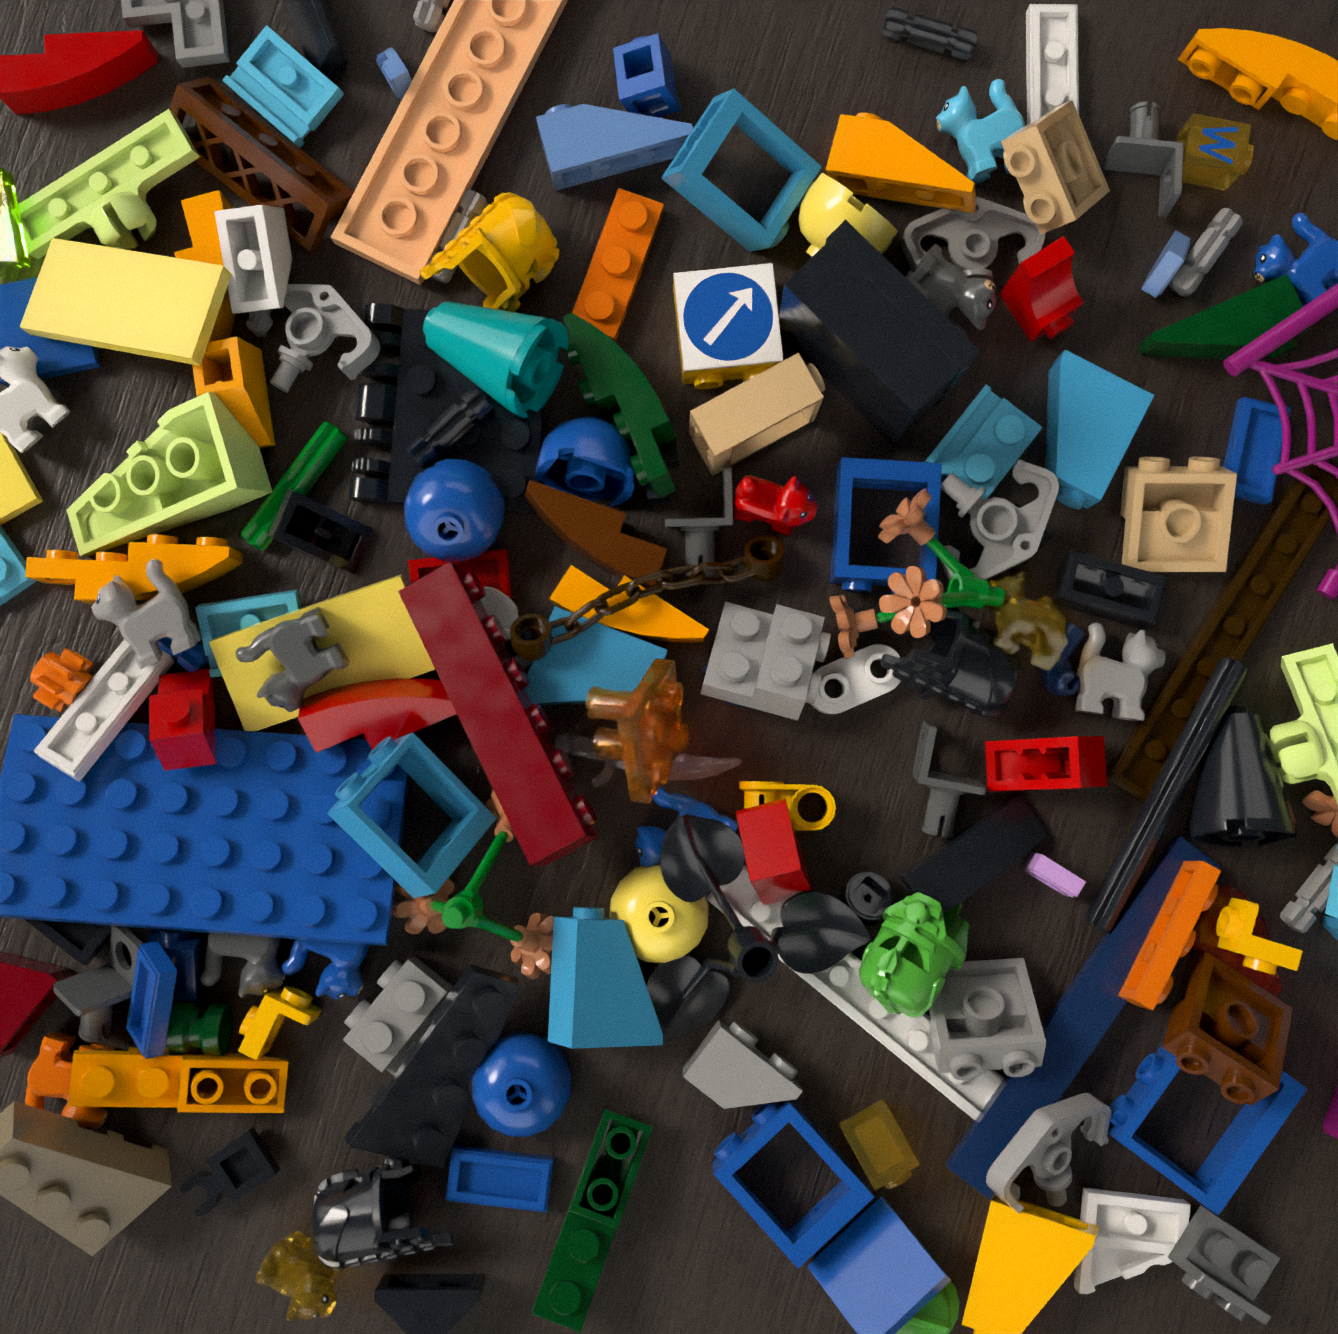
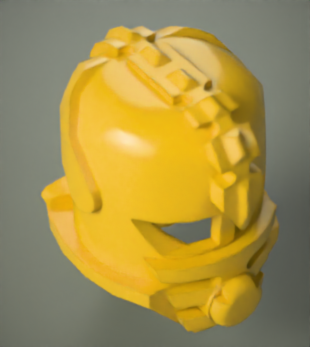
M510 192L501 193L494 198L492 204H489L483 210L480 216H476L467 228L462 229L457 237L445 246L442 252H438L428 265L422 267L419 273L426 280L434 273L438 275L445 268L453 269L459 265L469 279L487 295L483 301V307L515 312L520 307L518 299L529 289L530 279L533 278L536 283H539L551 272L554 263L559 257V249L556 247L558 242L553 236L549 225L534 208L531 201Z

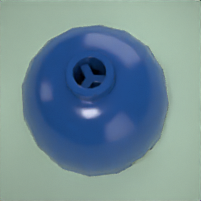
M584 416L559 424L544 439L537 461L535 479L537 483L542 480L546 486L595 502L594 499H611L610 507L620 505L631 497L635 488L636 473L630 461V457L634 456L635 453L630 440H626L616 426L606 422L604 419L597 416Z
M444 459L436 462L433 467L427 468L423 472L421 471L414 478L404 501L405 526L412 541L425 554L443 562H465L479 557L496 541L505 519V498L502 491L500 490L499 492L497 485L491 480V475L483 467L467 460Z
M514 1031L499 1037L494 1049L480 1062L472 1079V1098L478 1115L491 1129L508 1137H530L549 1129L563 1115L572 1095L573 1072L566 1054L557 1044L548 1042V1037L526 1033V1031ZM515 1085V1091L512 1092L510 1087ZM521 1086L525 1088L526 1092L521 1090Z

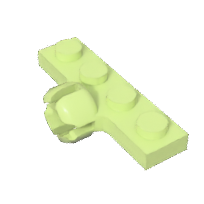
M167 109L8 210L5 214L27 253L36 259H40L47 254L52 238L70 240L85 229L92 227L101 243L106 245V247L125 250L138 247V244L131 229L138 228L144 241L149 240L155 233L157 220L146 202L147 192L200 156L178 117L171 110Z
M1332 643L1282 656L1281 668L1301 717L1295 721L1274 725L1270 730L1269 743L1276 762H1281L1282 767L1278 769L1284 782L1296 784L1313 779L1323 780L1331 787L1338 805V655Z

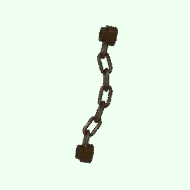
M767 535L757 536L746 543L745 556L725 563L703 562L697 566L684 565L652 572L602 593L569 617L549 622L546 617L539 614L522 615L510 627L513 649L525 660H540L547 655L552 645L570 640L587 630L604 616L612 615L635 604L639 599L666 589L678 590L697 585H722L727 582H739L750 577L760 581L772 580L784 567V545L775 537ZM745 564L747 571L733 575V567ZM703 570H718L720 578L705 577ZM691 572V579L672 582L673 575ZM656 579L659 585L641 590L638 586ZM626 591L628 599L609 607L607 599ZM594 608L597 613L580 625L578 619ZM564 625L567 632L553 637L552 629Z

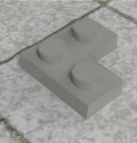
M121 0L122 16L129 28L172 23L176 60L182 68L230 62L223 0Z

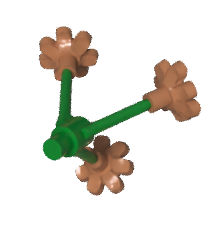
M926 488L918 492L911 502L907 497L901 501L896 510L898 514L887 516L879 525L883 530L878 535V538L885 543H889L896 536L909 533L920 546L926 544L953 572L947 592L943 593V585L939 580L930 579L927 581L926 572L923 568L910 566L906 570V575L895 572L888 578V586L894 592V595H883L880 598L879 606L881 612L875 613L874 609L855 613L848 606L845 595L830 596V604L836 613L839 630H842L838 635V643L846 660L855 656L853 648L857 647L856 640L860 636L859 632L877 629L878 623L892 621L891 627L896 633L903 634L910 630L914 638H921L930 632V621L939 622L945 618L947 608L966 606L981 609L984 605L1000 607L1004 601L1005 591L1002 587L989 585L986 579L974 577V573L962 565L934 537L936 531L923 519L925 506L931 499V495Z
M493 790L491 794L492 799L487 800L485 807L497 818V827L494 831L496 837L464 891L459 892L453 898H448V895L455 888L454 883L448 878L436 894L413 898L404 888L397 884V892L404 896L405 899L394 903L393 914L397 918L409 917L405 923V930L410 934H419L426 925L432 934L440 933L446 927L462 929L471 926L507 938L515 946L511 951L512 962L522 966L521 973L527 978L537 979L540 976L541 970L546 974H551L554 916L547 917L544 913H534L530 915L527 927L516 925L513 929L486 918L482 913L484 904L478 894L480 887L505 843L512 841L514 836H516Z

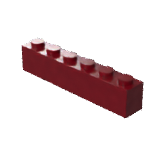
M449 562L399 590L398 593L530 866L545 867L597 839L598 836L592 826L598 822L595 811L585 795L577 796L569 779L575 775L573 767L562 749H554L547 735V732L552 730L551 723L545 711L538 703L532 705L524 689L530 685L528 676L516 658L510 660L502 644L508 640L507 634L494 614L488 616L481 602V599L486 597V593L476 574L472 570L466 572L454 563Z

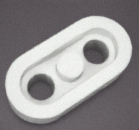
M875 644L854 652L855 656L846 660L843 657L820 667L814 672L815 674L822 675L815 703L811 705L824 714H838L893 690L900 683V680L892 675L893 670H887L884 678H876L871 674L870 665L874 660H881L884 654L900 658L899 654L889 646ZM828 680H836L841 684L842 693L838 698H831L825 693L824 686Z

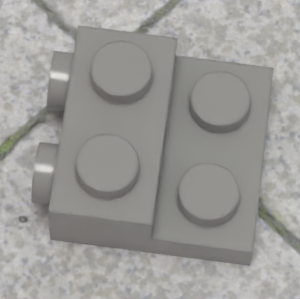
M725 602L700 694L798 721L804 704L814 705L820 687L822 675L812 673L815 660L824 662L831 638V633L822 631L825 617L776 604L774 613L769 614Z
M415 955L409 958L404 965L396 959L377 981V984L383 988L379 996L372 1004L363 999L344 1022L351 1030L344 1037L343 1041L381 1073L386 1069L393 1076L403 1064V1055L414 1041L417 1043L420 1041L433 1023L432 1015L453 988L452 985Z
M1024 958L965 961L959 970L950 968L944 978L945 984L929 1010L931 1016L929 1030L938 1073L951 1072L955 1079L966 1081L977 1078L982 1074L983 1070L1003 1069L1004 1073L1010 1077H1023L1032 1073L1035 1067H1042L1046 1039Z

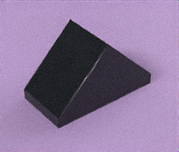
M288 489L268 536L285 547L354 574L373 529L298 492Z
M384 1274L374 1290V1301L406 1334H447L479 1301L485 1285V1274Z

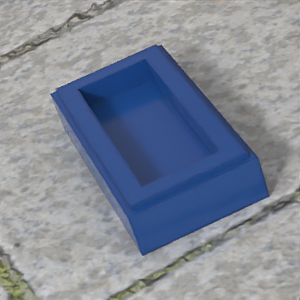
M1242 397L1236 403L1223 467L1237 473L1234 498L1266 505L1272 502L1277 475L1272 472V468L1275 464L1280 463L1282 453V425L1279 411L1274 403ZM1287 407L1288 417L1290 416L1291 407Z
M158 941L140 944V948H138L126 1027L142 1056L146 1059L164 1055L177 969Z
M454 1145L451 1153L446 1201L547 1213L554 1157Z

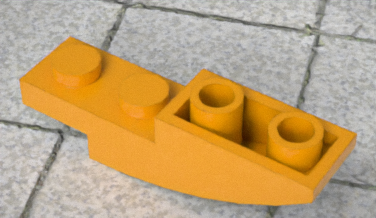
M1214 28L1199 29L1178 58L1179 61L1188 66L1194 75L1202 79H1209L1229 91L1231 97L1237 102L1251 105L1260 110L1268 99L1273 97L1288 112L1302 115L1321 127L1328 137L1338 140V60L1329 55L1276 35L1250 30Z
M153 534L147 535V543L129 542L128 555L113 552H97L96 560L78 559V553L73 551L46 550V558L27 557L25 577L46 584L75 585L74 600L93 605L96 602L99 589L112 581L115 575H119L131 588L135 599L146 602L158 595L157 588L149 581L146 575L147 562L152 559H158L162 562L165 574L175 582L180 592L184 593L199 588L235 569L243 563V554L227 546L228 540L222 538L197 537L196 545L178 544V538L174 536Z
M129 1047L128 1051L74 1050L68 1107L177 1108V1112L284 1113L288 1060L266 1056L255 1060L244 1054L226 1052L223 1056L206 1055L202 1050H191L187 1054L170 1053L168 1048H165L163 1056L149 1059L142 1056L138 1047Z

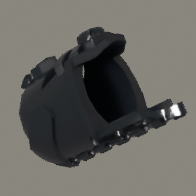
M957 607L947 608V613L943 620L939 622L930 621L931 625L928 636L933 642L928 652L914 649L903 658L888 654L882 656L880 665L887 670H893L892 675L905 683L907 689H913L921 694V699L927 700L936 694H941L945 696L944 698L961 704V706L973 714L983 717H997L1008 708L1020 676L1022 659L1019 655L1020 650L1014 641H1007L1008 637L998 631L991 629L981 630L979 628V621L960 612Z
M387 1157L384 1165L367 1169L362 1177H359L358 1169H348L322 1181L318 1186V1193L314 1196L312 1211L313 1247L322 1264L332 1271H343L347 1267L353 1268L365 1263L379 1262L386 1258L393 1259L398 1256L415 1254L419 1251L433 1250L439 1246L453 1245V1233L440 1234V1232L430 1234L424 1227L415 1228L413 1208L408 1187L416 1184L422 1176V1169L408 1160Z

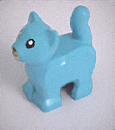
M1001 79L991 82L989 88L991 102L998 111L983 119H977L975 104L966 86H962L958 95L948 99L942 112L936 117L938 130L957 140L959 152L968 166L967 178L973 181L974 184L984 182L991 177L989 172L997 169L994 157L1004 160V148L1001 141L1025 126L1022 115L1018 112L1012 98L1006 93L1005 82ZM1004 162L1005 173H1006V174H1009V171H1008V169L1006 168V165H1005V162Z

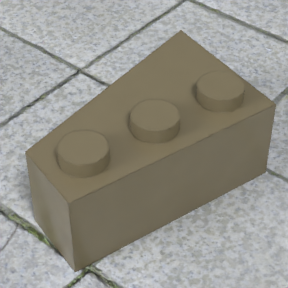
M13 1101L0 1113V1195L91 1256H94L172 1187L168 1148L153 1144L149 1149L124 1141V1135L108 1130L106 1135L84 1129L78 1127V1120L17 1101Z

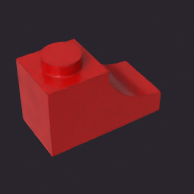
M1064 236L1022 261L999 294L1030 342H1033L1045 333L1049 340L1069 329L1075 323L1072 316L1084 303L1077 292L1072 275V258L1075 252Z
M210 669L159 675L158 694L149 696V740L164 771L216 764L214 679L210 677Z
M1104 736L985 741L988 791L1107 786Z

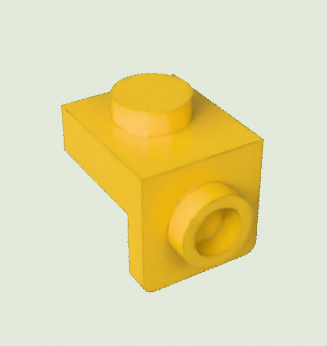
M1231 898L1229 905L1222 909L1217 920L1216 933L1220 937L1217 947L1245 955L1243 966L1275 975L1277 966L1297 971L1303 951L1253 936L1252 932L1259 904Z
M285 986L283 990L276 988L265 994L259 1007L253 1005L246 1014L239 1029V1034L245 1037L238 1052L255 1060L259 1059L270 1051L286 1016L303 1025H309L318 1019L322 1009L311 1004L312 996L300 989L291 986Z

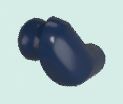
M1067 621L1041 651L1039 656L1044 686L1051 694L1063 697L1073 695L1079 688L1080 679L1072 671L1069 657L1086 637L1081 629Z

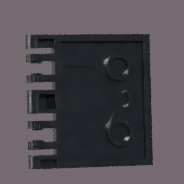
M370 303L365 306L364 323L369 329L376 330L372 331V333L380 342V351H399L400 358L399 366L388 362L373 361L360 372V375L366 378L397 381V387L378 383H360L358 385L356 420L371 424L394 425L393 432L376 428H357L355 430L354 441L366 446L392 447L391 462L367 457L354 458L352 460L351 471L357 474L389 477V481L372 478H351L349 499L352 501L404 505L414 478L421 471L423 472L427 469L420 467L410 457L406 450L407 446L417 436L420 435L423 438L427 434L425 429L451 405L454 403L459 405L462 402L460 397L471 387L477 386L427 346L423 324L430 310L409 309L393 304ZM391 332H400L402 334L398 335ZM487 394L492 401V409L480 420L476 417L472 421L474 426L446 451L441 449L437 453L439 458L428 468L433 467L436 462L444 459L472 462L483 467L491 475V480L497 485L499 492L500 490L502 491L505 498V513L536 515V511L525 499L524 494L529 480L537 482L535 473L542 448L545 404L538 412L531 409L526 410L528 417L522 418L508 411Z

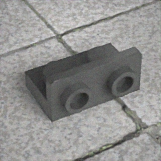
M1200 1205L1168 1255V1258L1185 1271L1181 1281L1207 1300H1210L1215 1293L1218 1295L1215 1302L1243 1322L1249 1314L1264 1325H1267L1272 1316L1253 1301L1267 1282L1280 1258L1245 1233Z

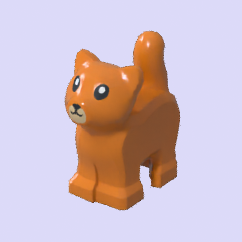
M60 1031L50 1032L44 1036L40 1047V1054L28 1072L25 1104L44 1110V1097L69 1100L73 1056L69 1049L74 1045L76 1036ZM91 1042L90 1046L80 1045L79 1050L115 1051L116 1047L100 1042ZM68 1102L61 1113L62 1116L78 1120V1127L91 1131L102 1127L107 1119V1111L104 1107H68Z

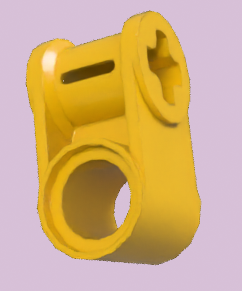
M739 781V789L744 791V809L759 805V796L761 794L764 795V804L786 798L795 830L814 831L823 829L834 818L836 810L835 800L831 793L822 786L784 784V782ZM813 792L822 796L826 809L822 818L809 822L801 818L797 807L802 796Z

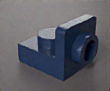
M153 929L145 943L158 941L177 969L173 995L174 1001L196 1002L202 992V983L200 981V947L208 935L206 932Z

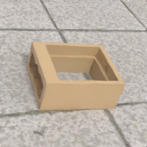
M797 353L691 410L689 436L711 475L713 476L721 472L722 468L730 467L812 423L824 398L821 393L825 390L823 379L814 364L805 365L802 357Z

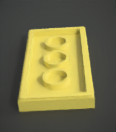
M52 238L20 328L33 336L201 366L232 274L224 265Z
M402 574L211 639L209 641L210 647L244 730L255 732L298 717L299 709L288 712L284 708L271 706L264 697H257L258 691L270 675L285 670L271 650L265 652L258 660L249 663L240 662L236 658V650L239 647L249 646L254 638L276 624L300 618L302 614L318 606L329 624V628L326 629L329 635L321 638L315 636L316 644L320 649H324L339 643L349 659V666L330 671L319 682L309 686L303 698L332 688L363 681L393 678L409 679L435 670L398 593L399 590L406 587Z

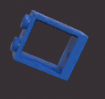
M841 457L836 467L830 583L842 584V591L871 593L872 586L889 587L888 578L891 574L898 572L906 575L907 568L848 565L852 489L867 488L920 492L926 488L931 495V499L925 506L923 519L936 531L934 537L938 540L942 463ZM924 544L920 546L919 567L925 570L928 581L936 579L937 555Z
M793 1100L762 1104L751 1117L754 1123L741 1136L733 1132L718 1145L714 1151V1155L717 1158L712 1162L714 1176L799 1269L874 1198V1195L868 1183ZM790 1122L842 1181L787 1231L735 1172Z

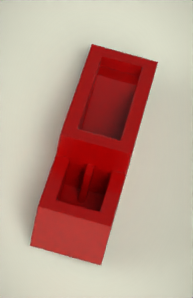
M143 30L44 34V54L0 55V99L16 115L48 112L77 105L107 94L137 78L159 62L158 52Z
M393 678L363 681L332 688L303 698V705L299 708L298 720L317 753L362 733L373 750L381 741L389 736L396 740L457 713L441 680Z

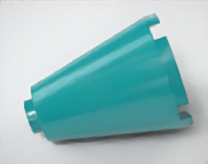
M445 301L428 312L423 324L426 344L430 349L508 411L522 418L528 417L526 410L531 409L538 412L544 406L561 377L564 365L556 362L559 347L568 350L569 340L567 328L561 322L552 318Z

